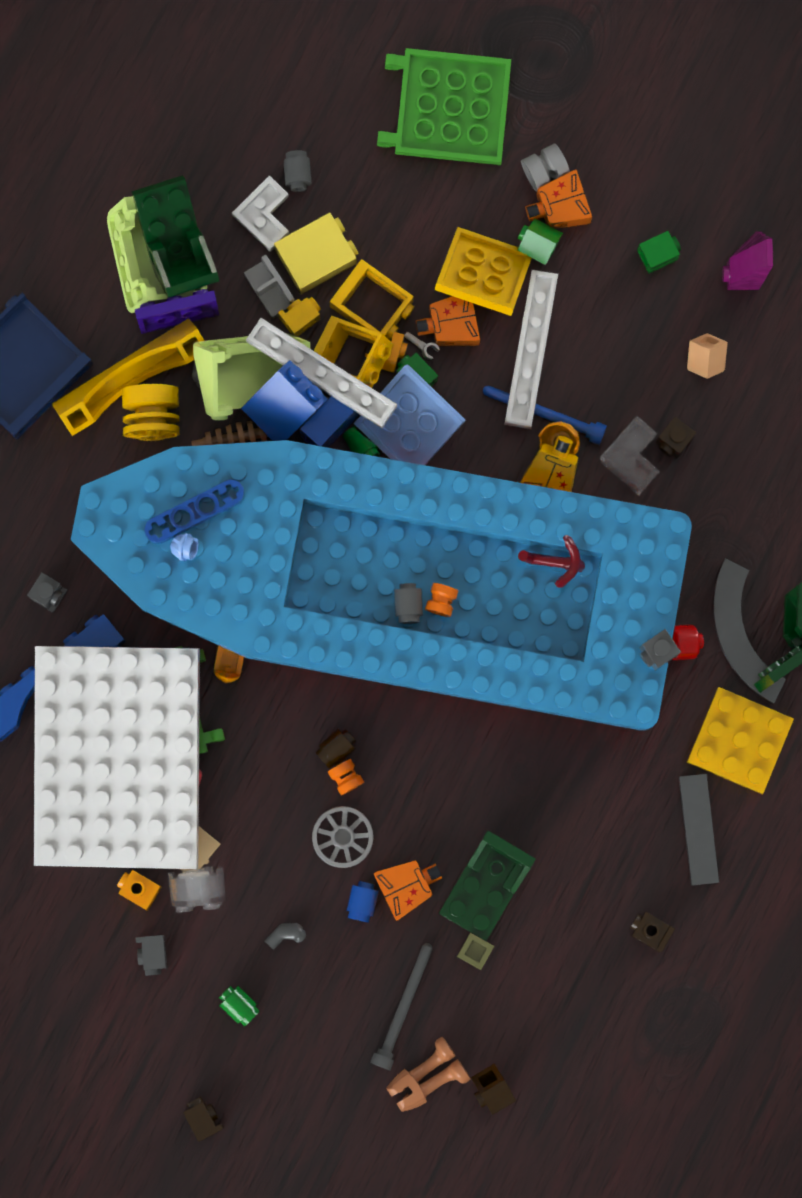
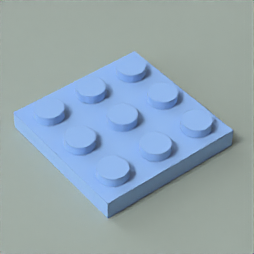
M407 364L380 393L397 404V408L384 427L380 428L362 415L354 424L390 459L426 465L466 420Z

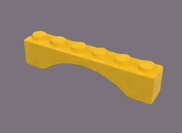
M188 318L52 403V406L73 436L96 422L100 415L122 396L123 388L138 385L163 371L192 362L194 360L193 344L204 341L196 326Z

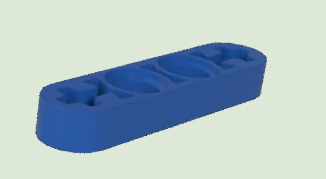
M236 480L224 481L155 516L145 525L146 537L152 543H164L235 507L244 498L243 486ZM229 486L240 490L236 493V499L232 500L231 497L222 499L225 504L220 507L218 498L214 495L218 491L220 497L225 495ZM204 498H210L215 502V508L209 513H204L199 509L200 501ZM178 511H186L190 514V521L186 525L181 526L174 521V516ZM169 517L171 525L176 530L170 532V528L167 527L162 530L163 536L159 538L156 534L151 536L152 526L154 524H157L159 527L166 525L167 522L164 518Z

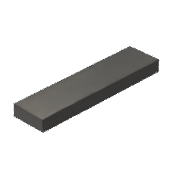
M707 774L680 776L679 785L691 886L719 883Z

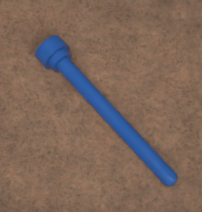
M491 386L483 388L485 396L508 404L510 393ZM535 404L534 415L552 422L562 421L571 424L576 431L586 434L585 437L590 439L589 442L600 445L607 425L600 422L587 424Z

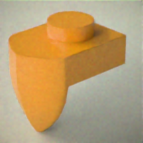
M394 332L391 342L394 345L391 355L382 367L383 370L393 373L395 372L398 359L405 357L408 346L407 343H404V334Z
M218 645L213 668L215 676L224 683L236 681L241 675L244 657Z

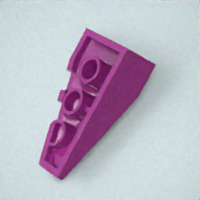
M756 231L729 258L727 266H723L722 279L723 282H727V290H759L773 267L772 238L766 236L762 231Z

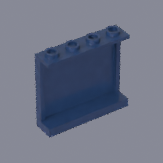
M23 292L18 297L14 295L5 304L6 309L0 314V424L16 440L52 406V403L57 401L93 366L91 359L59 331L26 298Z

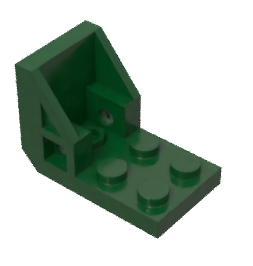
M178 176L131 191L152 268L167 297L170 298L219 282L218 273L209 249L197 226L184 176Z
M802 582L787 593L784 600L783 638L792 650L758 674L761 679L754 686L760 693L802 664V641L800 640V638L802 639Z
M487 831L439 914L487 941L513 894L517 891L536 858Z

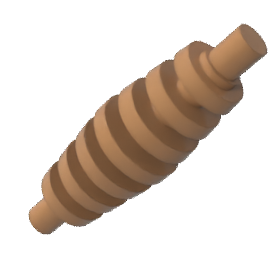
M247 421L248 430L243 431L242 423L236 422L237 432L232 433L230 424L226 426L227 434L222 435L221 428L215 429L216 436L211 437L209 431L205 433L203 439L193 440L191 443L192 446L245 443V441L256 442V439L260 438L262 442H265L268 436L260 427L254 429L252 421Z

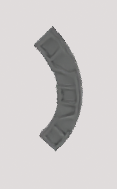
M725 558L719 570L714 589L713 617L719 644L730 666L745 684L760 697L774 704L786 679L782 677L761 693L754 686L761 679L758 674L768 666L760 659L751 646L742 622L741 598L749 570Z

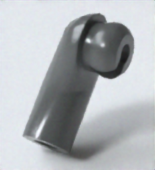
M282 923L264 941L274 950L284 939L294 940L296 943L302 942L306 938V931L298 923Z

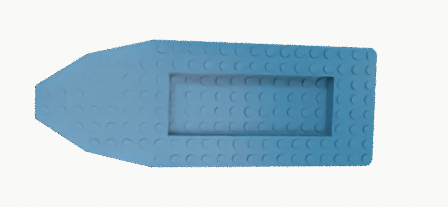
M281 440L172 447L82 485L71 541L143 611L248 659L630 729L648 730L657 723L659 718L668 662L655 671L652 666L648 667L640 657L642 652L640 647L664 629L673 638L692 524L686 514L678 511ZM236 480L243 486L244 498L241 503L181 533L191 534L193 538L198 539V552L193 560L181 561L172 554L170 544L174 538L164 543L155 544L146 537L145 525L155 516L224 481ZM229 486L225 495L220 497L219 491L214 493V495L218 498L219 505L222 507L225 505L222 499L231 497L234 500L237 498L236 493L240 490ZM204 498L199 503V509L204 513H209L215 508V502L210 498ZM178 511L174 516V521L178 525H186L190 521V514L186 511ZM169 517L164 518L167 524L162 527L154 524L150 535L156 534L159 538L163 536L162 530L167 527L170 528V532L175 531L176 529L171 525ZM568 535L574 540L579 550L581 561L585 564V569L582 572H577L576 576L564 587L558 588L555 582L567 572L565 568L529 564L518 558V554L522 550L535 554L559 557L570 556L563 540V536ZM415 583L416 588L422 589L423 616H420V623H398V617H395L394 590L400 589V584ZM433 583L447 585L459 590L456 600L450 604L453 608L451 618L436 615L425 610L427 601L432 599L430 591Z

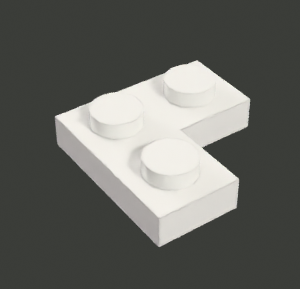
M268 176L232 212V215L270 252L274 249L275 242L289 234V231L272 215L289 197V194L271 176Z

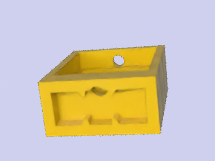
M362 259L330 300V308L348 321L381 333L389 340L392 339L394 332L398 331L399 328L396 325L400 319L404 318L406 320L415 306L412 305L413 295ZM365 277L371 279L402 302L381 332L345 307V304Z
M331 316L314 352L334 364L348 335L372 343L373 346L358 376H354L372 388L378 381L380 371L385 361L390 357L394 344L381 333Z

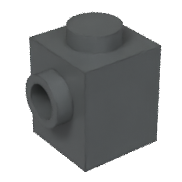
M666 629L640 647L642 651L640 657L648 667L652 666L655 671L681 653Z

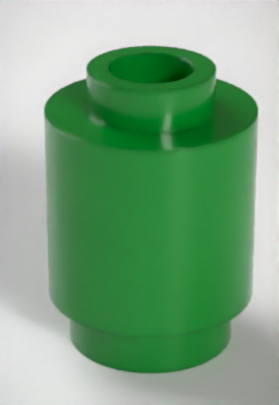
M229 986L219 997L222 1000L219 1006L237 1024L241 1023L244 1027L260 1011L256 1007L257 1003L239 986L234 989Z

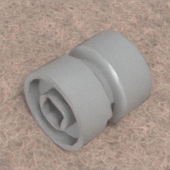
M555 143L542 149L539 156L532 154L521 160L523 171L535 191L549 183L551 179L555 180L570 172L563 153Z

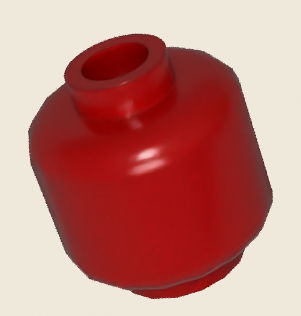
M675 625L672 639L681 653L672 660L695 659L699 655L700 649L704 647L702 633H699L694 625Z

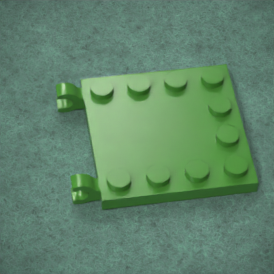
M406 48L405 56L386 54L385 69H403L397 133L378 131L377 146H396L395 154L501 165L511 59Z

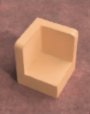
M708 333L690 340L687 369L707 379L724 372L728 342Z

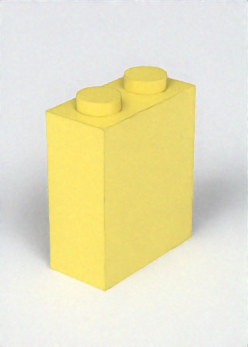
M331 213L320 217L274 243V249L300 295L357 264L356 255H358V251L351 240L346 241L342 234L345 232L343 224L338 217L334 219Z

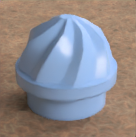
M188 533L177 535L170 544L172 554L181 561L193 560L198 552V539L193 538Z

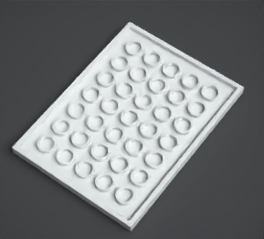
M35 646L34 866L198 868L200 648Z

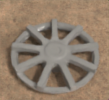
M346 806L335 807L324 812L316 821L312 832V842L317 855L325 863L338 868H348L362 862L369 854L374 839L372 826L366 816L360 811ZM343 811L342 824L338 826L330 814ZM348 812L359 816L350 827L347 826ZM325 818L333 826V831L319 828ZM364 821L368 833L355 834L353 830ZM317 833L328 835L331 837V840L318 846ZM369 837L366 850L354 842L356 838ZM334 845L335 849L330 859H328L321 850ZM350 846L362 853L354 861H351L348 849ZM340 849L344 850L347 863L334 862Z

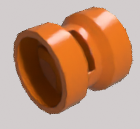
M433 583L430 591L432 599L427 601L425 610L436 615L451 618L453 608L450 604L456 600L459 590L447 585Z
M351 759L328 771L331 779L337 782V790L341 796L364 783L361 775L356 774L354 770L355 765Z

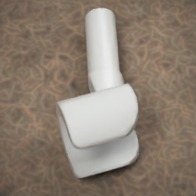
M409 332L404 335L406 339L422 350V355L427 360L433 359L432 356L427 354V347H432L436 351L440 350L437 344H426Z

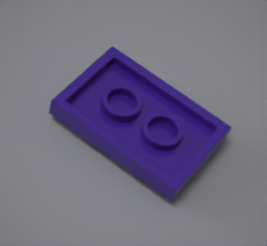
M207 289L195 291L192 296L184 298L182 296H173L167 298L166 302L143 303L140 305V308L134 309L141 334L177 326L188 318L191 322L220 316L214 290L208 291Z

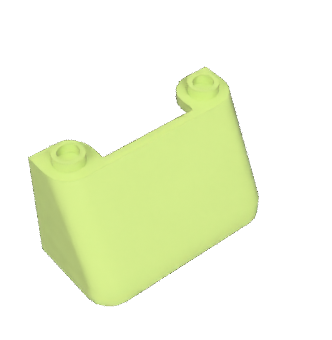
M133 196L124 197L108 212L107 224L125 304L130 313H135L134 309L140 308V305L143 303L166 302L168 297L152 268ZM203 286L176 296H182V298L192 296L193 292L202 289H207V286Z
M288 334L295 340L310 348L309 341L294 336L292 334ZM248 336L200 341L193 344V356L205 412L213 420L228 419V415L233 414V409L242 408L283 366L247 343L246 339Z

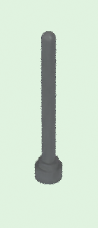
M430 943L423 944L381 1049L378 1048L377 1053L373 1054L370 1063L391 1071L394 1060L392 1058L394 1054H392V1051L433 950Z

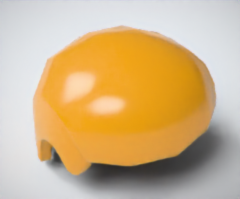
M562 421L553 422L546 425L538 435L540 448L543 443L554 446L558 436H565L573 441L569 453L575 455L579 450V435L571 424Z

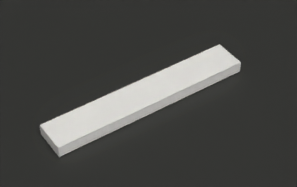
M532 270L504 425L531 429L558 274Z
M260 318L246 339L247 343L282 365L291 360L314 385L380 428L384 427L397 408L395 402Z

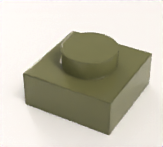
M470 933L457 957L482 970L494 946Z

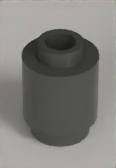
M295 150L287 152L286 159L283 160L285 186L291 188L293 192L305 191L307 186L312 184L310 158L307 157L306 151Z
M415 583L400 584V589L394 590L395 617H398V623H420V616H423L422 589L416 588Z

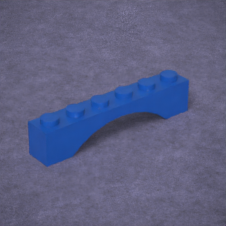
M104 614L100 617L98 615L93 616L84 624L86 628L79 634L73 632L63 641L64 646L121 647L126 643ZM34 666L29 667L20 675L22 679L15 685L9 683L0 690V742L20 727L22 714L28 700L35 692Z

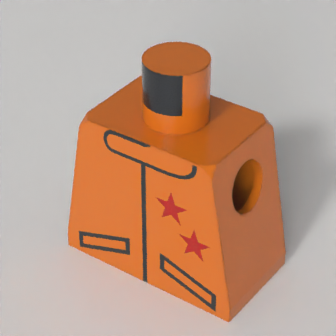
M573 170L538 188L537 198L539 202L525 206L530 222L534 218L540 219L544 217L546 224L554 229L590 224L592 220V214L577 170Z
M451 296L429 305L430 318L415 320L418 336L434 334L435 344L438 346H477L480 343L474 305L471 302Z
M416 860L373 873L396 921L430 898L433 894L428 885L442 879L436 864L421 870Z

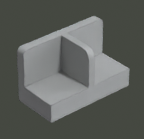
M265 254L261 257L262 262L244 272V276L271 318L274 319L278 316L280 310L287 311V307L295 299Z

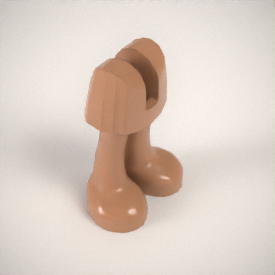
M443 1036L436 1040V1050L432 1056L409 1072L406 1069L401 1071L386 1088L391 1097L404 1091L406 1087L411 1089L412 1093L405 1095L397 1103L401 1112L423 1105L427 1102L426 1096L449 1081L457 1080L464 1084L471 1080L459 1059H456L444 1070L419 1084L423 1077L439 1065L456 1056Z

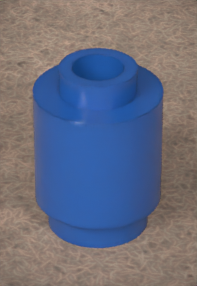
M359 881L358 886L352 885L346 910L349 911L348 918L369 923L370 916L373 917L379 893V891L374 890L375 884Z

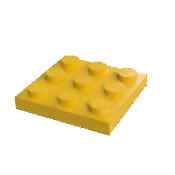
M457 227L435 290L512 316L532 258L519 252V247Z
M718 687L687 763L763 794L794 718Z

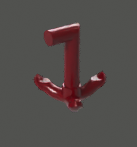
M568 535L563 536V540L570 556L559 557L535 554L525 550L520 551L518 554L519 560L529 564L565 568L567 572L555 582L558 588L564 587L576 576L577 572H582L585 569V564L581 561L579 550L574 540Z

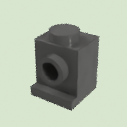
M41 572L27 596L54 613L68 590Z
M165 935L136 937V943H142V948L137 949L138 965H143L145 976L161 974V969L167 968Z

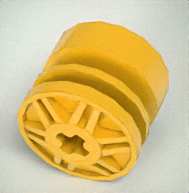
M140 384L122 389L123 408L135 411V413L123 417V423L128 424V426L123 428L124 437L143 441H158L180 435L179 426L174 425L179 422V415L167 412L179 407L178 387L166 384Z

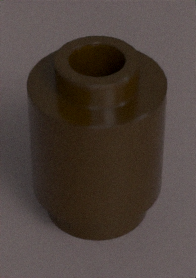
M337 729L319 745L320 748L315 753L328 768H331L334 764L337 766L356 749L353 745L356 740L346 729L343 732Z

